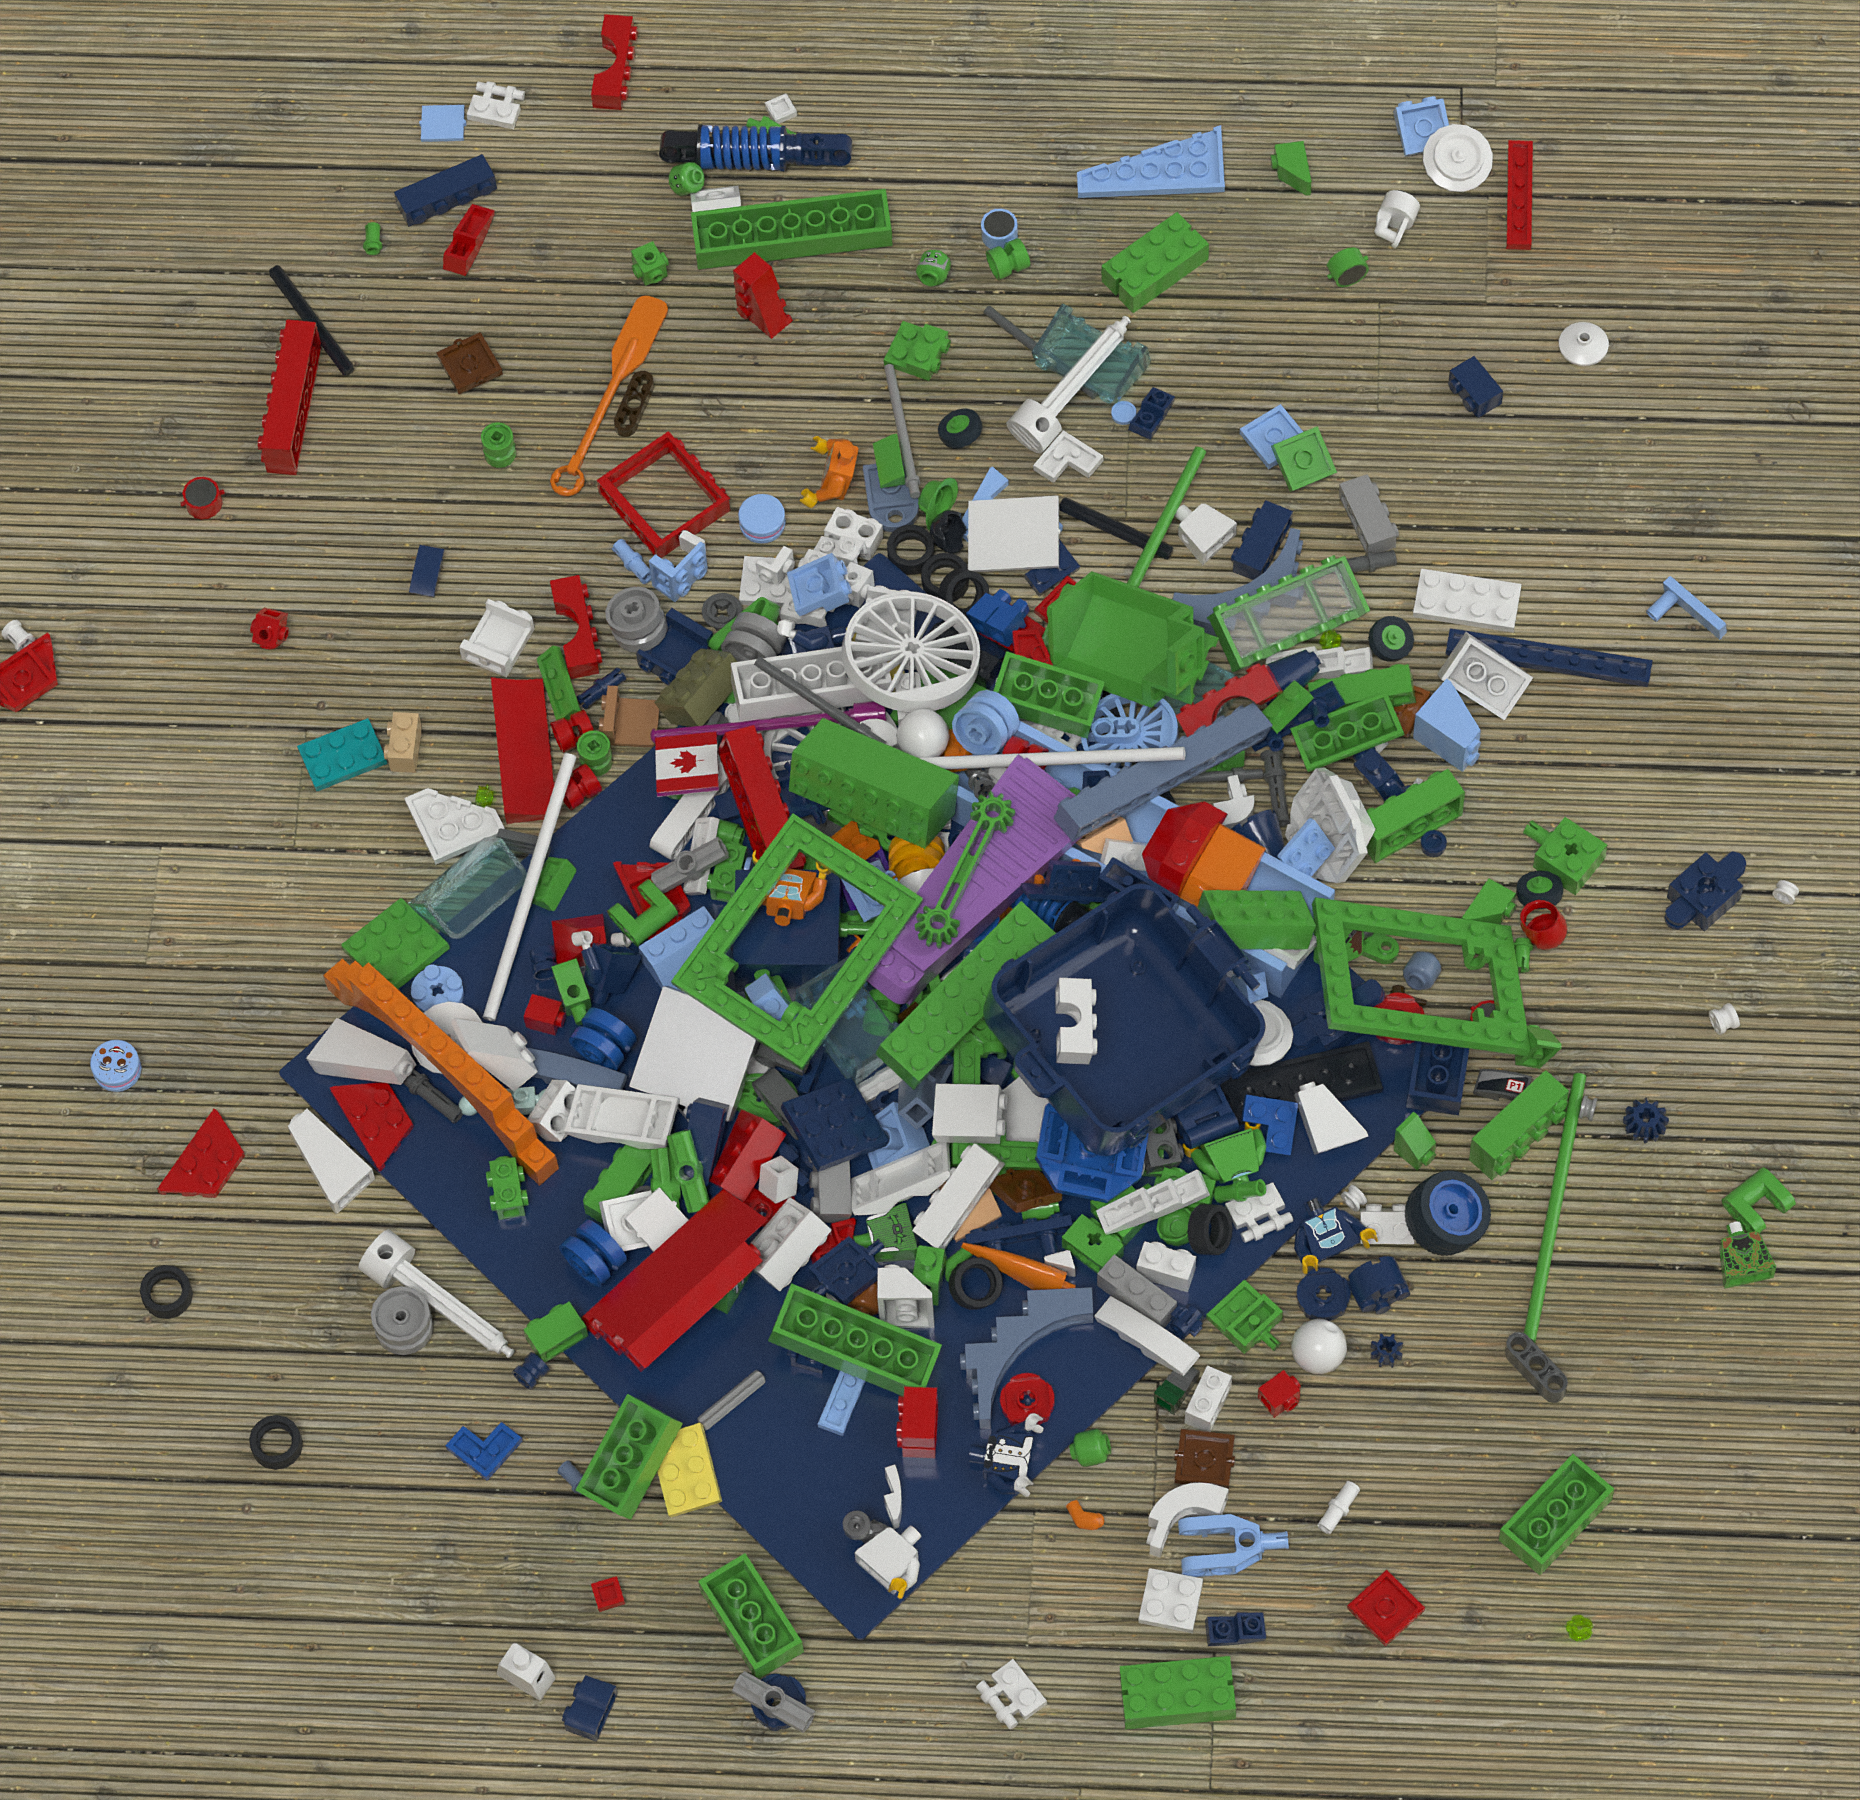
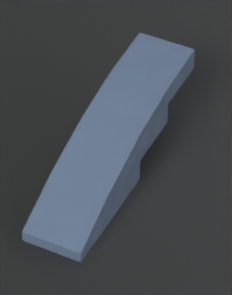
M527 1048L535 1057L533 1063L538 1071L532 1077L541 1078L546 1084H550L552 1080H567L575 1088L580 1084L623 1090L627 1080L626 1074L597 1064L552 1052Z

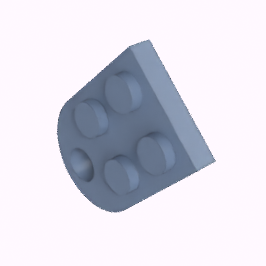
M903 463L904 475H905V478H906V472H905V467H904V463ZM876 464L863 465L870 518L883 524V530L887 532H893L904 525H913L919 514L918 498L910 497L909 488L906 485L880 488ZM899 515L902 517V520L893 523L889 521V517Z

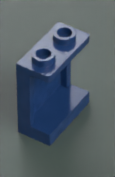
M672 607L666 614L668 629L663 640L650 650L642 651L639 649L636 653L638 666L646 673L652 672L668 686L676 678L677 672L689 663L696 651L701 648L711 649L708 644L713 637L712 631Z

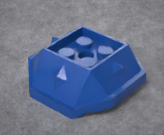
M1048 1103L1043 1110L1035 1160L1054 1192L1108 1203L1141 1179L1149 1133L1136 1148L1130 1149L1127 1147L1112 1156H1099L1085 1149L1074 1132L1052 1105Z

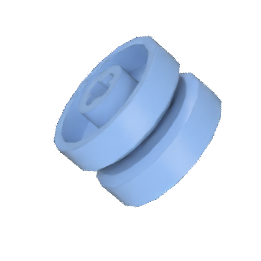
M990 690L978 691L955 714L952 721L953 733L962 747L973 755H994L1017 732L1019 717L1014 706L1006 697Z

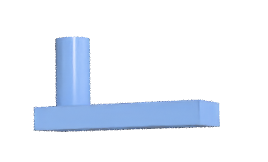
M1671 576L1663 582L1664 594L1646 610L1648 616L1657 622L1677 603L1719 640L1727 633L1726 623Z

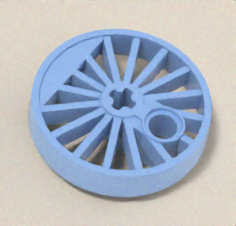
M1110 694L1099 702L1088 739L1081 737L1084 751L1170 747L1179 739L1176 715L1170 704L1162 698L1154 705L1157 709L1150 715L1148 713L1151 708L1143 705L1136 717L1137 702ZM1130 703L1129 717L1125 715L1122 707L1123 704ZM1117 707L1121 717H1115L1109 710ZM1089 742L1096 743L1094 745L1089 746ZM1125 762V766L1130 768L1132 762ZM1100 763L1116 773L1121 770L1118 768L1121 763H1111L1109 766L1105 763Z

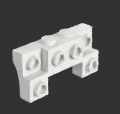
M821 536L814 550L808 549L805 557L801 558L798 567L830 553H833L838 561L842 560L846 567L850 562L858 564V555L860 553L866 554L867 548L862 540L841 536L840 540ZM788 581L787 590L789 595L780 610V619H789L795 621L796 624H809L817 627L826 626L824 617L827 612L823 607L802 616L796 613Z

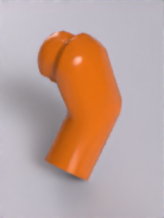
M1078 1500L1071 1501L1066 1505L1070 1516L1078 1528L1097 1530L1104 1525L1105 1520L1102 1514L1084 1512Z

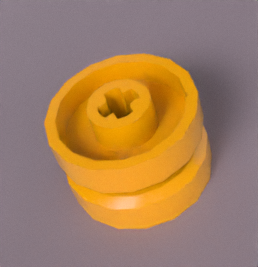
M938 836L925 849L899 837H894L889 845V870L896 874L892 878L897 877L898 881H900L912 872L935 868L945 855V845Z

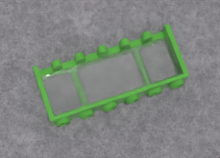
M1335 555L1322 560V566L1314 568L1313 565L1301 569L1299 571L1301 575L1293 578L1292 574H1289L1279 579V584L1271 587L1270 583L1256 589L1257 594L1253 596L1245 593L1235 598L1236 603L1230 606L1225 602L1212 608L1214 613L1209 615L1207 620L1209 619L1216 636L1219 637V642L1228 659L1232 673L1357 619L1370 611L1345 556L1336 559Z

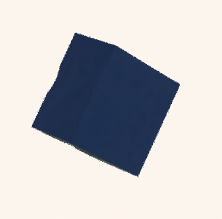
M735 870V892L751 870ZM802 870V871L816 872V873H817V876H816V877H818V875H819V871H818V870ZM832 872L826 875L828 882L823 901L811 911H807L803 919H791L787 926L776 924L775 916L766 914V906L761 904L733 943V960L739 963L737 970L734 972L736 991H745L744 987L755 981L754 973L761 969L769 970L771 977L779 975L786 989L801 991L826 990L841 969L839 922L842 917L843 895L840 877Z

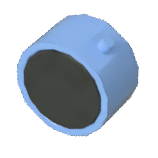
M993 209L986 213L981 221V233L984 244L990 249L997 246L1004 248L1006 242L1018 238L1015 215L1005 209Z

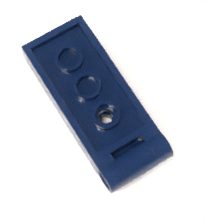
M1220 1085L1172 1117L1175 1119L1177 1129L1180 1135L1183 1136L1184 1142L1189 1149L1196 1148L1239 1130L1238 1120Z

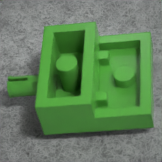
M1245 1279L1206 1314V1319L1243 1354L1261 1341L1265 1342L1272 1351H1275L1276 1347L1278 1348L1281 1344L1270 1332L1282 1320L1283 1311L1265 1294H1259Z

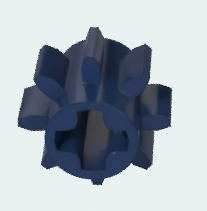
M1187 1304L1184 1308L1178 1305L1170 1314L1172 1316L1170 1319L1173 1321L1170 1324L1171 1328L1183 1338H1186L1189 1334L1195 1337L1202 1329L1201 1325L1203 1323L1200 1320L1203 1316L1190 1304Z
M1381 1333L1378 1342H1371V1348L1375 1351L1371 1352L1370 1358H1377L1380 1368L1383 1365H1389L1393 1368L1395 1359L1402 1360L1403 1354L1399 1350L1402 1349L1403 1343H1397L1394 1339V1334L1390 1337H1384Z

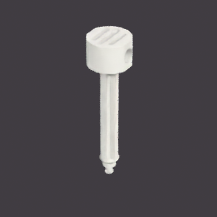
M1123 316L1120 322L1115 321L1114 324L1106 326L1103 333L1041 404L1032 399L1025 400L1006 422L1010 433L1022 445L1035 453L1041 454L1062 431L1061 424L1056 418L1057 414L1116 346L1124 340V334L1127 331L1126 326L1131 323L1127 316Z
M385 1230L368 1247L361 1258L358 1269L384 1289L389 1288L397 1280L405 1287L415 1289L423 1295L430 1306L487 1348V1351H495L498 1354L503 1352L507 1358L514 1354V1349L507 1346L508 1341L504 1339L502 1332H499L410 1264L415 1254V1249L391 1230Z

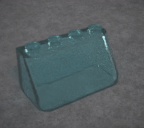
M483 838L408 904L425 921L449 938L459 939L469 933L524 885L527 873L501 838Z

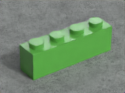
M1395 664L1390 668L1380 670L1369 669L1359 674L1348 673L1332 679L1320 678L1308 683V689L1311 692L1330 681L1334 682L1344 699L1345 705L1332 712L1387 691L1393 707L1416 703L1413 677L1409 664Z
M625 1145L623 1148L620 1147L615 1152L613 1163L610 1167L604 1168L600 1173L595 1188L589 1189L583 1199L585 1214L603 1224L599 1202L633 1195L637 1188L643 1186L652 1174L649 1151L652 1149H637Z

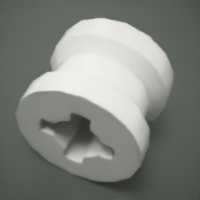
M1730 1003L1723 1005L1720 1010L1713 1009L1709 1011L1710 1022L1719 1035L1725 1033L1728 1028L1735 1029L1740 1026L1738 1015Z

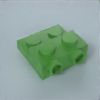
M903 321L883 360L884 365L892 364L896 370L930 381L933 373L939 371L942 354H946L950 348L951 340L948 339V331L925 324L922 328Z

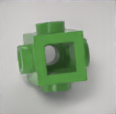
M653 241L631 250L633 273L637 279H642L645 286L651 283H658L667 277L666 266L669 265L668 259L664 252H659Z

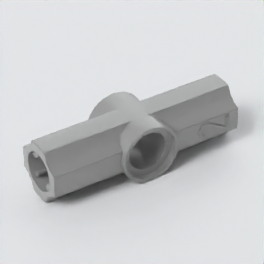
M716 837L691 852H680L673 862L651 873V879L655 886L664 894L689 879H700L706 870L728 859L729 852L722 840ZM693 862L691 868L687 869V866Z
M745 1671L739 1675L732 1689L733 1694L763 1710L766 1716L777 1718L801 1733L808 1730L816 1714L813 1709L786 1695L780 1687L770 1686ZM771 1698L781 1700L779 1705L774 1707L766 1704Z

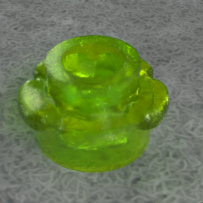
M1334 629L1322 634L1319 644L1323 650L1340 647L1342 636L1336 633Z
M488 784L486 786H478L475 805L483 808L487 805H492L493 790H489Z
M1582 1615L1573 1616L1571 1621H1568L1566 1624V1631L1574 1641L1581 1642L1589 1639L1592 1635V1621L1589 1618H1584ZM1581 1626L1582 1630H1578L1577 1627Z

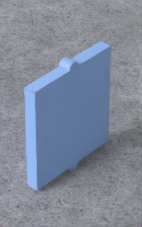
M422 106V120L419 121L421 142L464 141V126L467 125L466 120H464L465 106Z

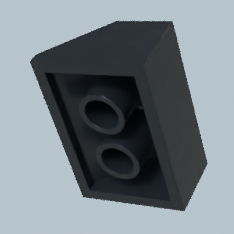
M945 620L934 624L929 633L943 624ZM951 626L934 640L960 633ZM976 632L980 645L979 670L974 683L989 690L999 675L1006 651L1013 652ZM966 642L942 647V649L969 651ZM942 658L967 669L971 667V660Z

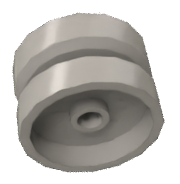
M645 587L623 589L612 597L605 610L606 620L612 630L615 641L628 652H637L639 649L642 651L650 650L657 646L666 635L668 624L661 604L654 592Z
M742 612L735 618L731 631L726 635L721 648L724 652H730L737 662L754 660L759 656L762 658L775 657L782 651L787 639L786 636H782L777 632L778 625L773 621L756 613Z
M403 1286L390 1288L380 1294L373 1303L371 1311L372 1325L376 1338L384 1349L393 1354H412L425 1347L431 1339L434 1326L429 1305L423 1295L415 1289Z

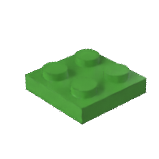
M1318 426L1271 446L1290 492L1337 473Z

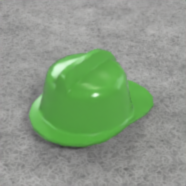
M954 478L928 482L918 498L920 510L926 513V526L929 531L935 517L945 510H950L955 503L958 494V484Z

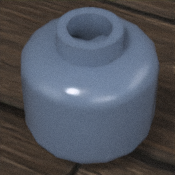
M1416 952L1412 954L1404 967L1403 976L1408 986L1412 989L1427 990L1433 986L1440 975L1441 964L1432 953Z

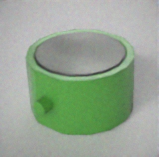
M1354 247L1341 250L1330 258L1327 263V268L1330 272L1327 275L1328 279L1333 278L1338 287H1348L1356 284L1369 271L1366 263L1369 260L1368 256L1363 257L1359 249Z

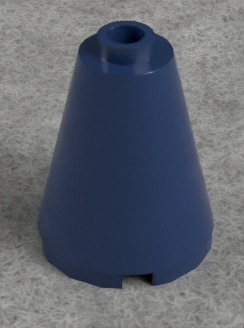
M1305 649L1266 665L1270 667L1282 691H1284L1294 680L1304 688L1320 671L1318 665L1321 662L1314 651L1309 653ZM1275 697L1274 699L1268 701V702L1265 703V704L1268 706V705H1269L1272 701H1274L1277 697Z
M1268 809L1247 818L1248 821L1242 826L1238 823L1231 829L1265 847V853L1280 860L1278 854L1285 847L1275 810Z

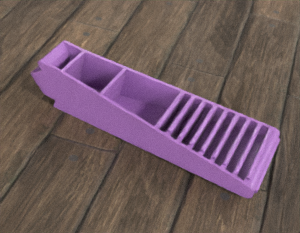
M1018 754L991 790L994 797L997 798L1002 793L1004 795L1003 801L1011 800L1012 805L1010 808L1015 810V816L1012 817L1014 821L1011 827L1006 826L1007 832L1005 834L999 830L994 832L952 917V919L960 921V927L957 928L958 936L956 938L951 937L952 942L950 945L942 941L941 948L939 949L936 946V942H933L928 947L926 945L927 939H918L919 932L915 930V924L918 923L916 920L917 914L923 913L925 905L931 910L935 909L978 821L971 819L916 893L923 898V903L867 981L891 1001L897 1004L907 1003L910 1005L929 982L1024 893L1020 889L1021 883H1034L1035 875H1042L1048 870L1050 860H1058L1080 839L1078 838L1072 842L1054 820L1058 804L1066 797L1073 798L1076 795L1027 757L1024 759ZM995 811L986 813L991 818L999 816ZM987 830L981 832L970 855H975ZM958 883L955 884L943 910L949 908L960 886ZM933 922L931 924L934 929L944 927L940 922Z

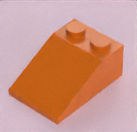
M1220 824L1192 870L1180 898L1198 907L1203 890L1247 891L1266 848Z

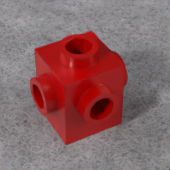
M265 607L256 613V617L253 619L250 627V633L253 634L252 643L260 644L259 646L264 649H274L285 642L289 634V627H286L288 613Z

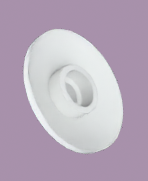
M1588 322L1571 324L1563 330L1559 338V349L1562 356L1570 363L1579 366H1590L1600 362L1606 356L1609 347L1606 333L1597 325Z

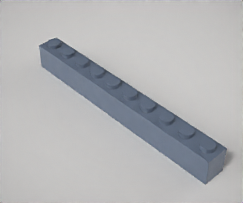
M1254 702L1246 707L1241 705L1231 715L1227 717L1224 715L1220 716L1212 725L1208 727L1203 725L1193 735L1189 737L1186 735L1182 736L1174 745L1170 746L1185 747V760L1137 762L1136 765L1130 768L1125 766L1115 776L1111 778L1106 776L1096 786L1092 788L1089 786L1085 787L1077 796L1063 799L1057 806L1058 810L1054 820L1073 842L1263 741L1273 725Z

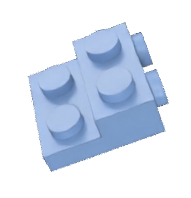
M1435 96L1422 99V103L1413 104L1412 101L1402 102L1393 111L1405 157L1422 154L1429 137L1439 128L1449 125L1443 98L1436 100Z
M833 553L787 572L795 611L799 616L823 607L828 612L849 602L848 595L852 593L849 582L846 579L844 580V575L848 574L844 562L842 560L838 561Z

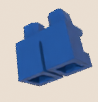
M999 589L993 596L985 593L966 614L975 631L1009 647L1012 644V632L1018 630L1019 627H1026L1024 618L1030 609L1028 603L1020 598L1012 606L1009 605L1012 601L1010 595L1006 591Z

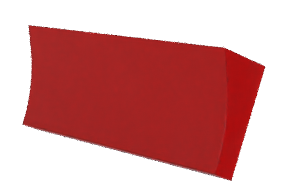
M491 677L506 824L544 820L554 788L543 678L514 680Z

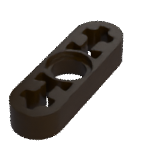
M638 371L632 376L614 418L615 431L622 437L632 436L636 432L654 390L653 376L647 371ZM643 380H645V381H647V384H643V386H642V388H641V393H640V392H638V391H639V384H638V383H642ZM633 399L641 402L637 408H630L627 406V403ZM627 415H629L630 425L627 424L625 427H622L621 424L626 422Z

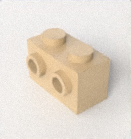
M393 712L392 722L388 721L387 736L390 737L389 744H385L384 759H388L391 772L416 773L422 731L419 713Z

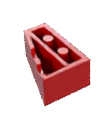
M754 252L733 270L737 312L743 319L748 318L772 339L793 320L789 314L787 315L784 312L785 300L778 297L777 291L780 287L772 267Z
M741 1109L713 1171L710 1182L745 1202L760 1178L761 1164L771 1160L786 1134L763 1118Z

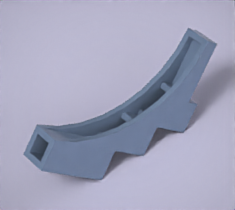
M1290 528L1285 546L1276 561L1263 574L1250 583L1231 591L1209 595H1190L1174 592L1172 600L1192 606L1194 625L1204 628L1205 633L1216 636L1209 619L1207 620V617L1214 613L1212 608L1225 602L1230 606L1236 603L1235 598L1245 593L1253 596L1257 594L1256 589L1270 583L1271 587L1279 584V579L1289 574H1292L1293 578L1299 576L1296 575L1299 562L1295 561V556L1300 555L1303 540H1299L1300 530ZM1303 586L1252 607L1251 610L1257 623L1260 624L1263 615H1268L1270 604L1294 609L1296 601L1302 600ZM1242 612L1224 619L1228 631L1234 630L1236 619L1246 621Z
M952 1064L938 1065L915 1090L903 1080L899 1083L898 1113L916 1130L934 1115L936 1084H945L952 1071Z
M1092 1287L1028 1290V1300H1022L1023 1316L996 1317L997 1327H991L992 1343L965 1344V1353L960 1354L961 1370H966L967 1379H972L973 1395L978 1394L979 1403L973 1404L974 1420H979L980 1429H991L992 1406L997 1389L1006 1371L1022 1352L1034 1342L1054 1331L1072 1325L1093 1323Z

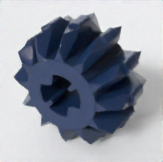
M1646 1097L1643 1100V1104L1635 1100L1633 1101V1107L1628 1106L1626 1108L1623 1123L1627 1125L1625 1129L1626 1134L1634 1133V1141L1641 1137L1644 1144H1646L1650 1137L1656 1142L1659 1134H1665V1126L1668 1125L1669 1118L1664 1116L1666 1114L1665 1107L1658 1108L1659 1102L1657 1100L1650 1104Z

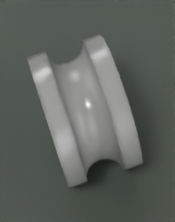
M1584 1095L1579 1115L1580 1119L1587 1117L1589 1121H1592L1597 1098L1590 1100L1588 1096Z

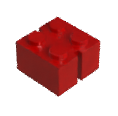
M904 1387V1396H899L897 1447L902 1448L903 1457L936 1458L938 1424L937 1388Z

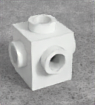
M850 562L847 566L848 574L844 575V580L846 579L849 582L852 593L848 595L849 602L846 604H852L860 608L867 599V587L875 586L873 571Z

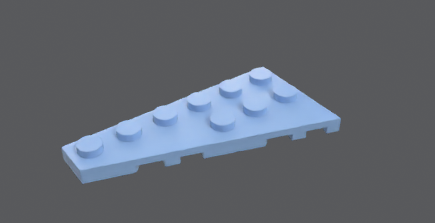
M1221 125L1214 127L1213 131L1203 134L1198 132L1192 134L1191 138L1182 141L1174 140L1143 150L1141 154L1129 157V155L1122 157L1118 162L1108 165L1103 163L1077 172L1078 198L1225 192Z

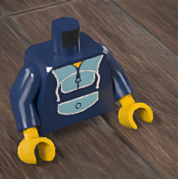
M1317 1197L1304 1203L1310 1218L1299 1224L1295 1236L1294 1250L1302 1263V1272L1308 1274V1266H1313L1315 1271H1318L1319 1262L1357 1246L1360 1243L1359 1239H1362L1363 1246L1367 1249L1370 1248L1367 1240L1372 1238L1378 1242V1237L1374 1229L1367 1228L1359 1219L1345 1210H1339L1335 1206L1324 1211Z

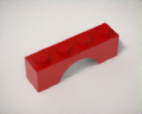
M604 14L601 31L603 48L616 56V60L607 70L594 74L591 91L593 108L622 110L623 101L628 99L626 81L631 80V66H629V62L634 60L635 47L632 46V43L637 41L638 26H634L633 16Z
M580 575L550 580L556 614L569 617L578 625V631L574 638L563 645L570 679L599 674L598 664H602L600 648H594L593 642H598L596 628L590 627L589 621L594 619L591 605L586 606L585 599L589 598L587 584H581Z
M1260 663L1248 668L1246 670L1248 674L1240 679L1238 676L1227 680L1224 683L1225 687L1221 690L1216 691V689H1213L1202 695V701L1196 704L1192 702L1191 705L1186 704L1181 707V713L1177 714L1176 718L1186 736L1193 735L1203 725L1206 727L1212 725L1217 719L1221 707L1231 699L1246 697L1258 705H1263L1282 694L1283 691L1270 667L1265 664L1262 666Z

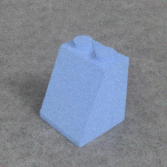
M1446 679L1415 714L1413 738L1462 772L1468 765L1473 766L1480 755L1478 749L1481 745V730L1452 682Z

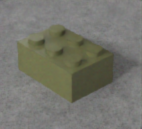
M701 648L692 655L689 663L677 672L676 678L660 692V696L654 703L671 724L688 727L703 726L733 691L731 663L737 662V660L730 652Z

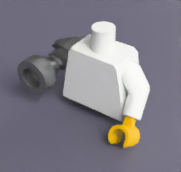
M852 1511L848 1513L843 1520L845 1535L850 1539L862 1540L863 1543H866L855 1552L856 1562L881 1583L889 1593L891 1592L894 1595L898 1591L897 1598L902 1599L905 1591L917 1582L920 1563L918 1561V1551L913 1545L921 1538L920 1533L914 1527L909 1526L899 1535L894 1529L887 1527L881 1522L874 1519L870 1521L864 1512Z

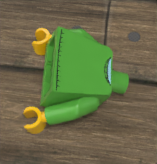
M1245 1122L1244 1131L1200 1146L1201 1149L1199 1146L1189 1149L1184 1143L1182 1146L1185 1155L1192 1158L1203 1173L1212 1180L1219 1181L1222 1184L1231 1180L1233 1183L1239 1180L1250 1182L1247 1175L1259 1171V1166L1263 1164L1266 1143L1260 1130L1261 1125L1256 1124V1126L1252 1127Z

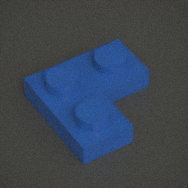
M1245 1095L1241 1122L1266 1125L1265 1152L1291 1156L1298 1103Z
M501 1422L484 1442L466 1427L462 1426L445 1446L450 1453L488 1481L523 1441L522 1437Z

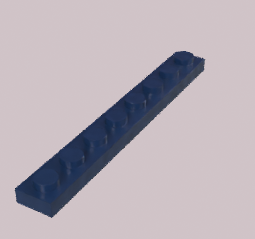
M1450 628L1446 647V655L1449 656L1464 633L1467 632L1518 667L1644 687L1649 685L1653 660Z

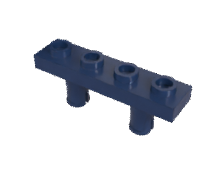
M1330 681L1311 691L1310 694L1314 699L1278 734L1270 729L1263 741L1251 746L1256 752L1268 745L1271 751H1280L1284 747L1282 737L1292 733L1290 728L1311 720L1319 728L1327 726L1330 721L1328 713L1345 705L1344 699L1334 682Z
M1063 1213L1050 1215L1048 1219L1040 1221L1037 1218H1030L1022 1221V1224L1013 1226L1011 1223H1004L992 1230H985V1228L973 1229L970 1231V1234H965V1243L1003 1251V1245L1039 1239L1044 1259L1047 1255L1058 1253L1055 1236L1065 1234L1073 1224L1071 1215L1064 1216Z

